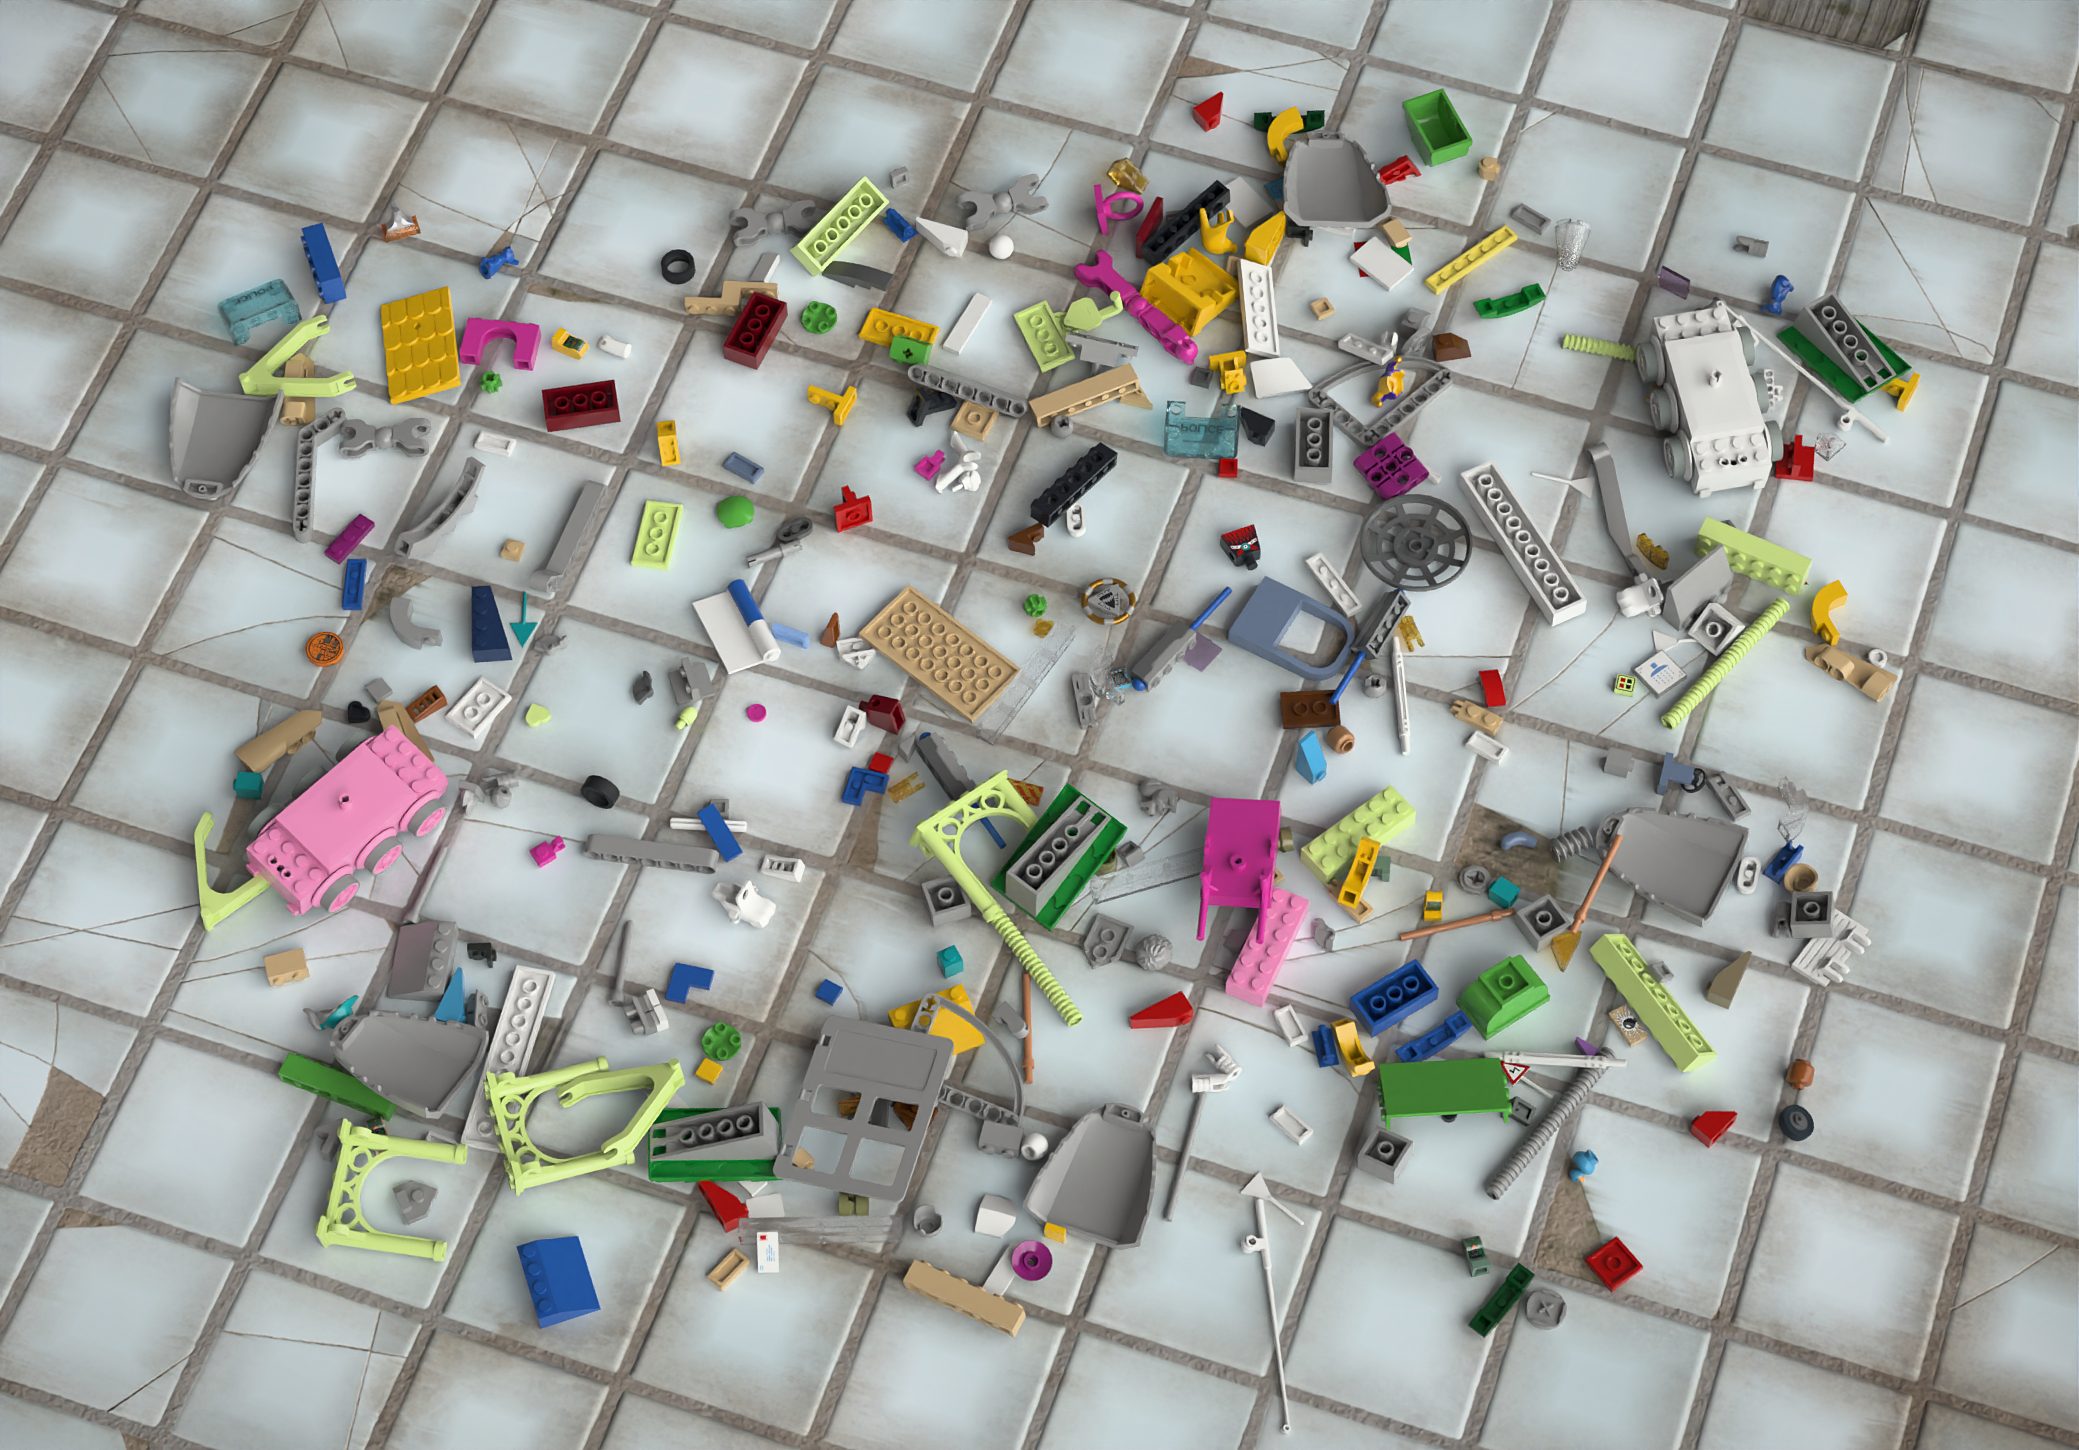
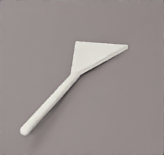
M1532 472L1533 476L1568 483L1591 500L1597 476L1567 480Z
M1652 631L1656 653L1660 650L1666 651L1679 643L1698 642L1694 638L1676 639Z
M1260 1172L1240 1192V1194L1269 1200L1300 1225L1304 1224L1301 1219L1271 1197Z

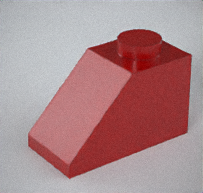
M1219 92L1193 108V120L1205 132L1216 128L1220 124L1223 93Z
M1706 1111L1702 1116L1697 1115L1693 1119L1690 1133L1707 1148H1710L1735 1123L1738 1113L1735 1111Z

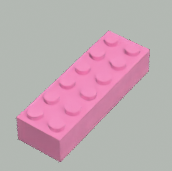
M1273 886L1271 908H1267L1264 943H1256L1257 918L1226 981L1227 994L1263 1007L1308 913V899Z

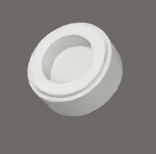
M1880 649L1871 650L1867 657L1868 663L1879 668L1884 667L1887 661L1886 653Z

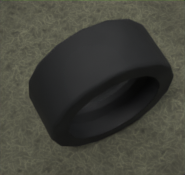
M676 249L667 252L662 257L661 269L666 281L678 285L684 284L694 277L696 271L693 256L689 252ZM676 261H683L689 265L683 272L675 273L668 270V266Z
M590 775L581 788V793L588 802L603 809H611L620 796V791L611 781L597 775Z

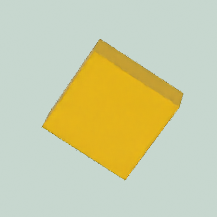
M705 1058L696 1071L695 1076L713 1085L722 1072L723 1066Z
M1048 1222L1044 1228V1237L1064 1243L1066 1229Z

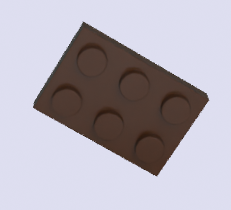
M1335 690L1280 692L1283 729L1340 726L1339 699L1335 705L1329 703V699Z

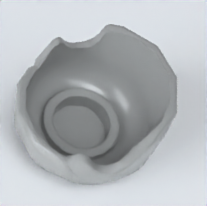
M924 1204L918 1206L913 1213V1229L918 1235L924 1238H931L938 1235L942 1230L943 1217L933 1205Z

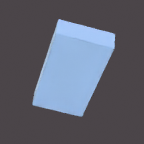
M776 622L773 623L771 629L774 638L804 649L808 648L810 644L809 634Z

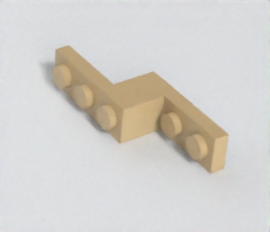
M723 281L721 298L685 297L686 313L740 316L742 298L750 299L752 293L757 292L778 299V284Z

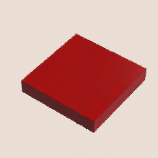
M1617 1236L1588 1256L1584 1261L1610 1292L1643 1270V1265Z

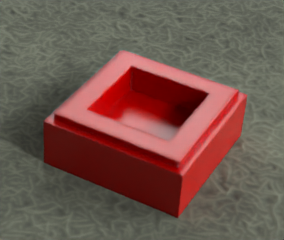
M1219 458V477L1237 478L1238 459Z
M875 752L868 769L888 774L894 758Z

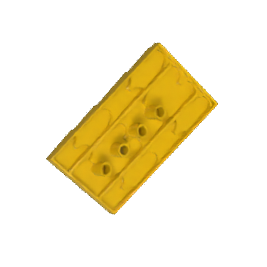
M445 286L425 292L424 294L421 293L407 299L404 298L390 302V304L381 305L386 371L392 405L461 386L449 287Z

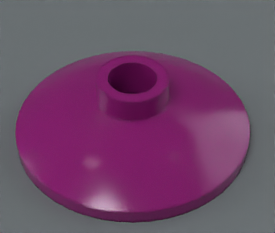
M1034 1240L1019 1244L1015 1248L1011 1259L1012 1267L1016 1274L1027 1281L1043 1279L1050 1272L1053 1262L1049 1249L1043 1243ZM1029 1259L1033 1260V1261H1034V1265H1033V1266H1030V1265L1027 1263V1260H1029Z

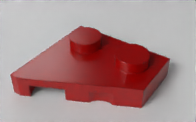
M1407 155L1399 157L1396 161L1377 171L1380 173L1381 182H1384L1385 185L1406 180L1405 176L1415 174L1416 177L1421 176L1419 169Z

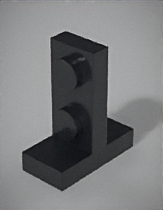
M923 387L918 388L915 391L906 415L916 427L922 426L926 415L955 408L957 401L951 394L938 392L928 395Z

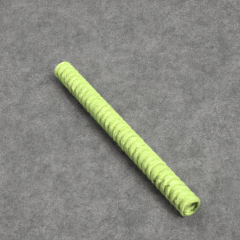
M1567 332L1564 336L1563 349L1568 347L1569 350L1573 348L1574 351L1578 349L1580 352L1586 351V353L1591 352V354H1603L1602 356L1604 357L1608 355L1609 358L1614 356V359L1619 357L1620 360L1624 358L1625 361L1629 359L1631 362L1634 360L1637 363L1636 346L1631 347L1629 344L1625 346L1624 343L1619 345L1618 342L1614 344L1613 341L1609 343L1608 340L1604 342L1602 339L1599 341L1597 338L1591 339V337L1586 338V336L1569 335Z
M1776 598L1768 606V609L1743 632L1739 639L1717 659V662H1714L1706 673L1684 693L1680 700L1661 717V721L1666 728L1675 729L1683 718L1705 698L1709 691L1731 671V668L1790 609L1785 599Z
M972 872L975 875V877L979 880V882L983 885V882L980 881L979 877L976 876V873ZM1002 909V912L991 921V924L995 926V929L1005 939V942L1012 949V952L1015 953V956L1019 958V961L1026 967L1032 978L1036 980L1040 989L1050 999L1053 1006L1057 1008L1061 1017H1064L1069 1027L1077 1025L1082 1020L1083 1015L1079 1013L1076 1005L1072 1004L1069 996L1065 995V991L1055 981L1051 972L1048 971V968L1041 962V959L1034 953V950L1027 944L1020 931L1017 930V927L1014 926V923L1010 921V918L1007 917V914Z

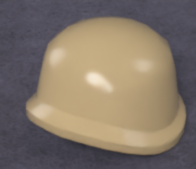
M1794 864L1787 869L1784 875L1785 888L1791 894L1792 892H1814L1817 887L1818 874L1807 864Z

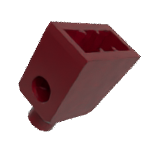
M874 694L868 702L862 700L859 704L858 709L866 712L871 725L898 735L906 721L898 699Z

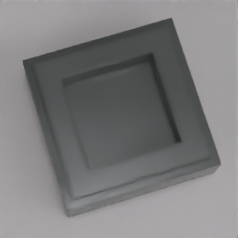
M1196 367L1191 379V385L1209 389L1213 370Z

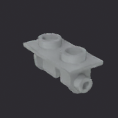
M478 989L476 994L472 993L468 997L467 1011L469 1013L474 1012V1014L467 1015V1024L486 1030L489 1001L488 997Z

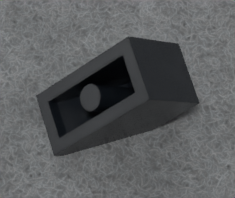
M1242 406L1240 420L1248 440L1256 445L1265 447L1275 431V420Z

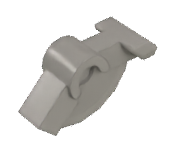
M566 635L561 639L556 636H547L536 642L534 649L535 651L552 656L557 650L567 648L569 641Z
M1322 918L1314 919V924L1317 926L1314 933L1316 943L1325 951L1332 952L1333 941L1335 940L1334 929L1329 928Z

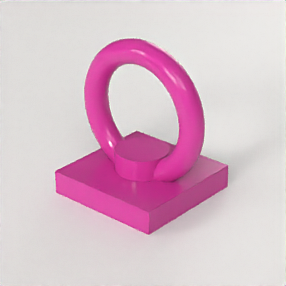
M1101 184L1094 185L1096 211L1102 235L1109 234L1107 217L1113 220H1128L1136 217L1143 210L1144 202L1138 194L1122 191L1113 193L1104 199ZM1118 199H1131L1137 203V206L1127 213L1112 212L1111 203Z

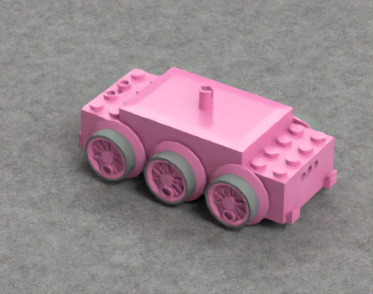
M393 724L380 735L372 736L366 729L355 732L337 751L335 759L338 764L329 772L322 766L313 768L295 785L292 791V797L295 799L294 802L285 809L278 803H274L265 808L250 824L248 834L255 841L246 848L249 865H246V868L254 877L260 874L289 902V904H286V907L293 916L299 913L303 915L313 906H322L329 914L339 911L354 897L360 887L359 881L352 876L355 869L366 868L373 876L383 873L397 860L403 851V844L396 838L399 831H410L416 838H421L432 831L446 814V806L439 801L440 796L447 791L448 779L446 775Z

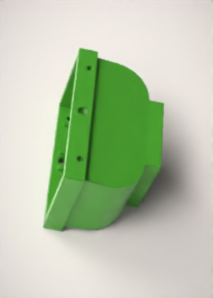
M1443 88L1402 102L1405 120L1412 135L1411 140L1426 166L1433 167L1467 155L1473 140Z
M1517 955L1513 958L1509 956L1479 975L1478 980L1468 986L1460 998L1456 999V1005L1463 1011L1485 1041L1550 1001V995L1548 994L1546 984L1523 956Z

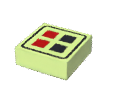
M1618 674L1614 693L1633 697L1637 677Z

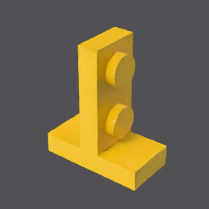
M1914 372L1908 383L1896 378L1880 389L1889 392L1893 396L1900 397L1897 409L1903 412L1918 386L1921 375Z
M809 385L807 389L808 401L834 411V424L839 426L843 424L857 399L856 388L852 386L848 387L843 397L813 385Z
M675 420L656 422L662 466L681 464Z

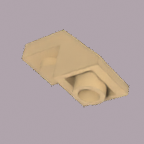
M1389 216L1375 224L1377 230L1385 232L1388 243L1391 246L1402 248L1407 245V242L1412 240L1407 230L1396 217Z

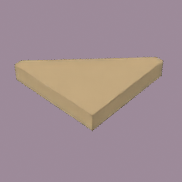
M1140 386L1139 390L1122 395L1119 399L1121 404L1148 410L1153 409V404L1149 402Z

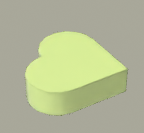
M532 703L525 718L526 723L530 727H536L540 723L548 722L551 716L547 708Z

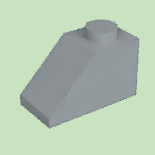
M1415 307L1408 310L1401 323L1400 337L1409 339L1418 330L1424 328L1431 313Z

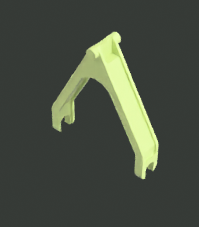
M319 315L299 323L246 373H241L239 380L244 394L250 396H272L281 389L284 391V397H334L356 387L355 381L343 384L346 380L354 378L351 371H346L329 378H282L272 376L308 340L330 331L329 324L317 327L319 323L327 321L326 316Z
M206 811L195 829L194 839L200 913L204 928L209 931L213 929L215 924L271 885L258 874L231 893H217L210 889L208 886L204 843L215 821L211 818L213 813Z
M673 1058L669 1063L580 1076L559 1088L556 1094L558 1097H561L570 1092L567 1098L559 1101L564 1108H567L587 1096L641 1088L653 1090L624 1131L601 1145L603 1153L615 1148L613 1153L604 1157L610 1163L635 1149L678 1088L685 1085V1079L678 1059Z

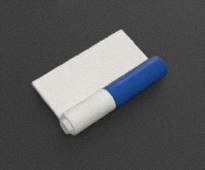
M738 579L731 582L726 592L692 603L728 674L767 661H774L779 657L781 650L744 580Z

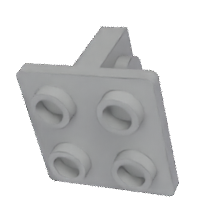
M688 657L682 658V666L679 667V670L668 673L678 705L715 695L705 663L691 666Z

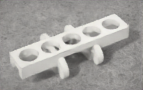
M1764 369L1763 376L1765 381L1771 380V383H1766L1768 390H1770L1768 394L1771 395L1769 396L1771 407L1768 410L1774 412L1775 401L1783 400V396L1780 395L1783 387L1774 385V369ZM1766 372H1770L1771 376H1766Z

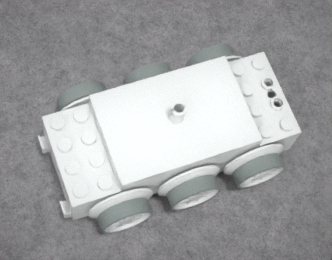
M1725 306L1653 318L1649 334L1650 341L1638 343L1636 356L1639 374L1643 383L1656 381L1658 386H1663V389L1652 390L1650 393V409L1655 428L1657 430L1670 429L1672 433H1677L1674 437L1665 438L1663 444L1664 460L1669 476L1671 478L1683 476L1686 481H1691L1693 492L1698 494L1699 498L1710 497L1712 491L1752 485L1753 490L1764 488L1772 462L1780 461L1783 458V439L1780 427L1775 420L1763 421L1762 413H1767L1769 409V394L1763 374H1749L1747 366H1753L1755 361L1754 341L1748 326L1735 327L1733 323H1730Z

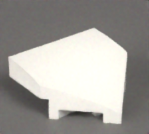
M860 637L836 641L839 659L859 670H863L877 654V651Z

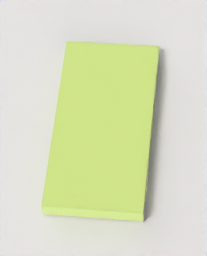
M646 500L631 560L632 566L669 569L683 511L682 504Z

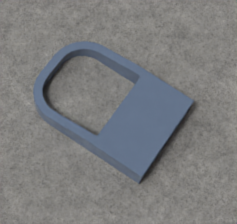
M1264 576L1228 634V642L1305 679L1313 681L1327 680L1338 674L1353 651L1351 647L1355 641L1353 627L1343 615L1267 576ZM1301 610L1338 627L1346 636V645L1335 662L1328 667L1314 668L1308 666L1277 648Z

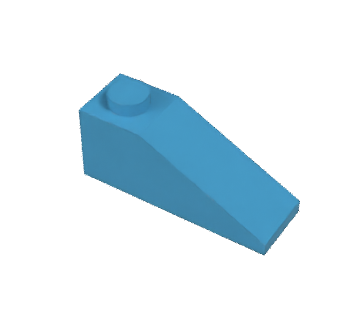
M1311 730L1298 741L1296 771L1313 785L1326 776L1327 763L1316 734Z
M460 967L457 968L434 1014L437 1021L447 1023L448 1020L466 1023L465 979Z

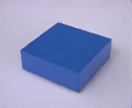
M825 979L815 996L833 1006L842 993L843 987Z

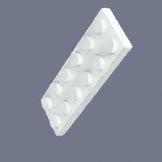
M1240 259L1237 262L1245 351L1271 359L1279 358L1280 350L1272 269L1268 266Z

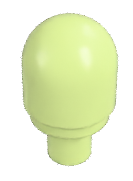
M691 706L685 707L678 716L679 721L674 726L681 730L684 726L691 725L697 717L696 709Z

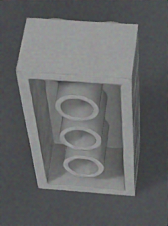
M1296 408L1294 482L1331 483L1333 409Z

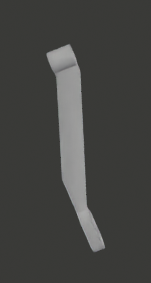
M1602 442L1586 449V456L1589 462L1594 464L1596 468L1609 536L1625 559L1626 565L1633 577L1645 573L1649 580L1651 576L1640 558L1632 552L1614 461L1608 446Z

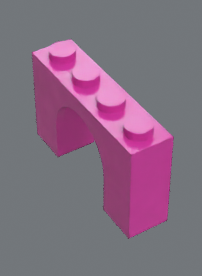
M468 318L460 349V358L463 364L480 365L483 350L487 343L496 338H509L516 343L513 356L515 369L533 371L541 340L539 325L515 321L506 322L496 319Z

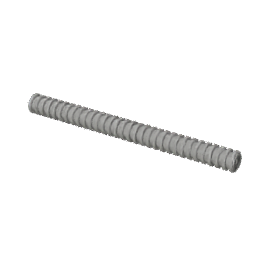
M1603 1047L1597 1054V1056L1617 1059L1615 1052L1608 1047ZM1586 1067L1579 1078L1564 1093V1096L1557 1101L1553 1109L1538 1124V1127L1526 1138L1523 1145L1511 1156L1508 1163H1505L1504 1168H1501L1496 1177L1490 1181L1489 1186L1485 1187V1191L1490 1198L1499 1200L1503 1196L1504 1191L1508 1190V1187L1512 1185L1516 1177L1523 1172V1168L1527 1167L1531 1159L1538 1154L1542 1146L1546 1144V1141L1553 1136L1554 1132L1558 1130L1557 1128L1561 1126V1123L1568 1118L1572 1110L1576 1108V1105L1583 1100L1587 1092L1593 1088L1609 1067Z

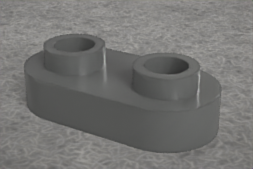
M800 517L781 526L777 531L778 540L785 544L810 535L813 531L812 521L807 517Z

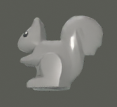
M1148 778L1142 782L1140 787L1141 793L1145 797L1152 798L1151 801L1139 803L1142 811H1145L1150 817H1153L1157 810L1163 816L1164 808H1170L1173 813H1176V791L1161 785V782L1155 778Z

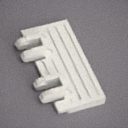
M1835 909L1833 938H1812L1793 962L1791 968L1815 984H1820L1823 987L1828 985L1830 979L1840 983L1843 980L1842 976L1830 967L1843 974H1847L1850 970L1844 962L1851 955V951L1858 955L1864 952V948L1853 941L1852 938L1865 946L1870 945L1871 940L1865 936L1868 929Z

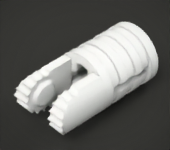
M1217 1043L1214 1048L1222 1057L1217 1061L1210 1053H1207L1205 1056L1221 1073L1227 1074L1228 1081H1231L1240 1074L1242 1068Z
M1192 1075V1092L1227 1091L1228 1075Z

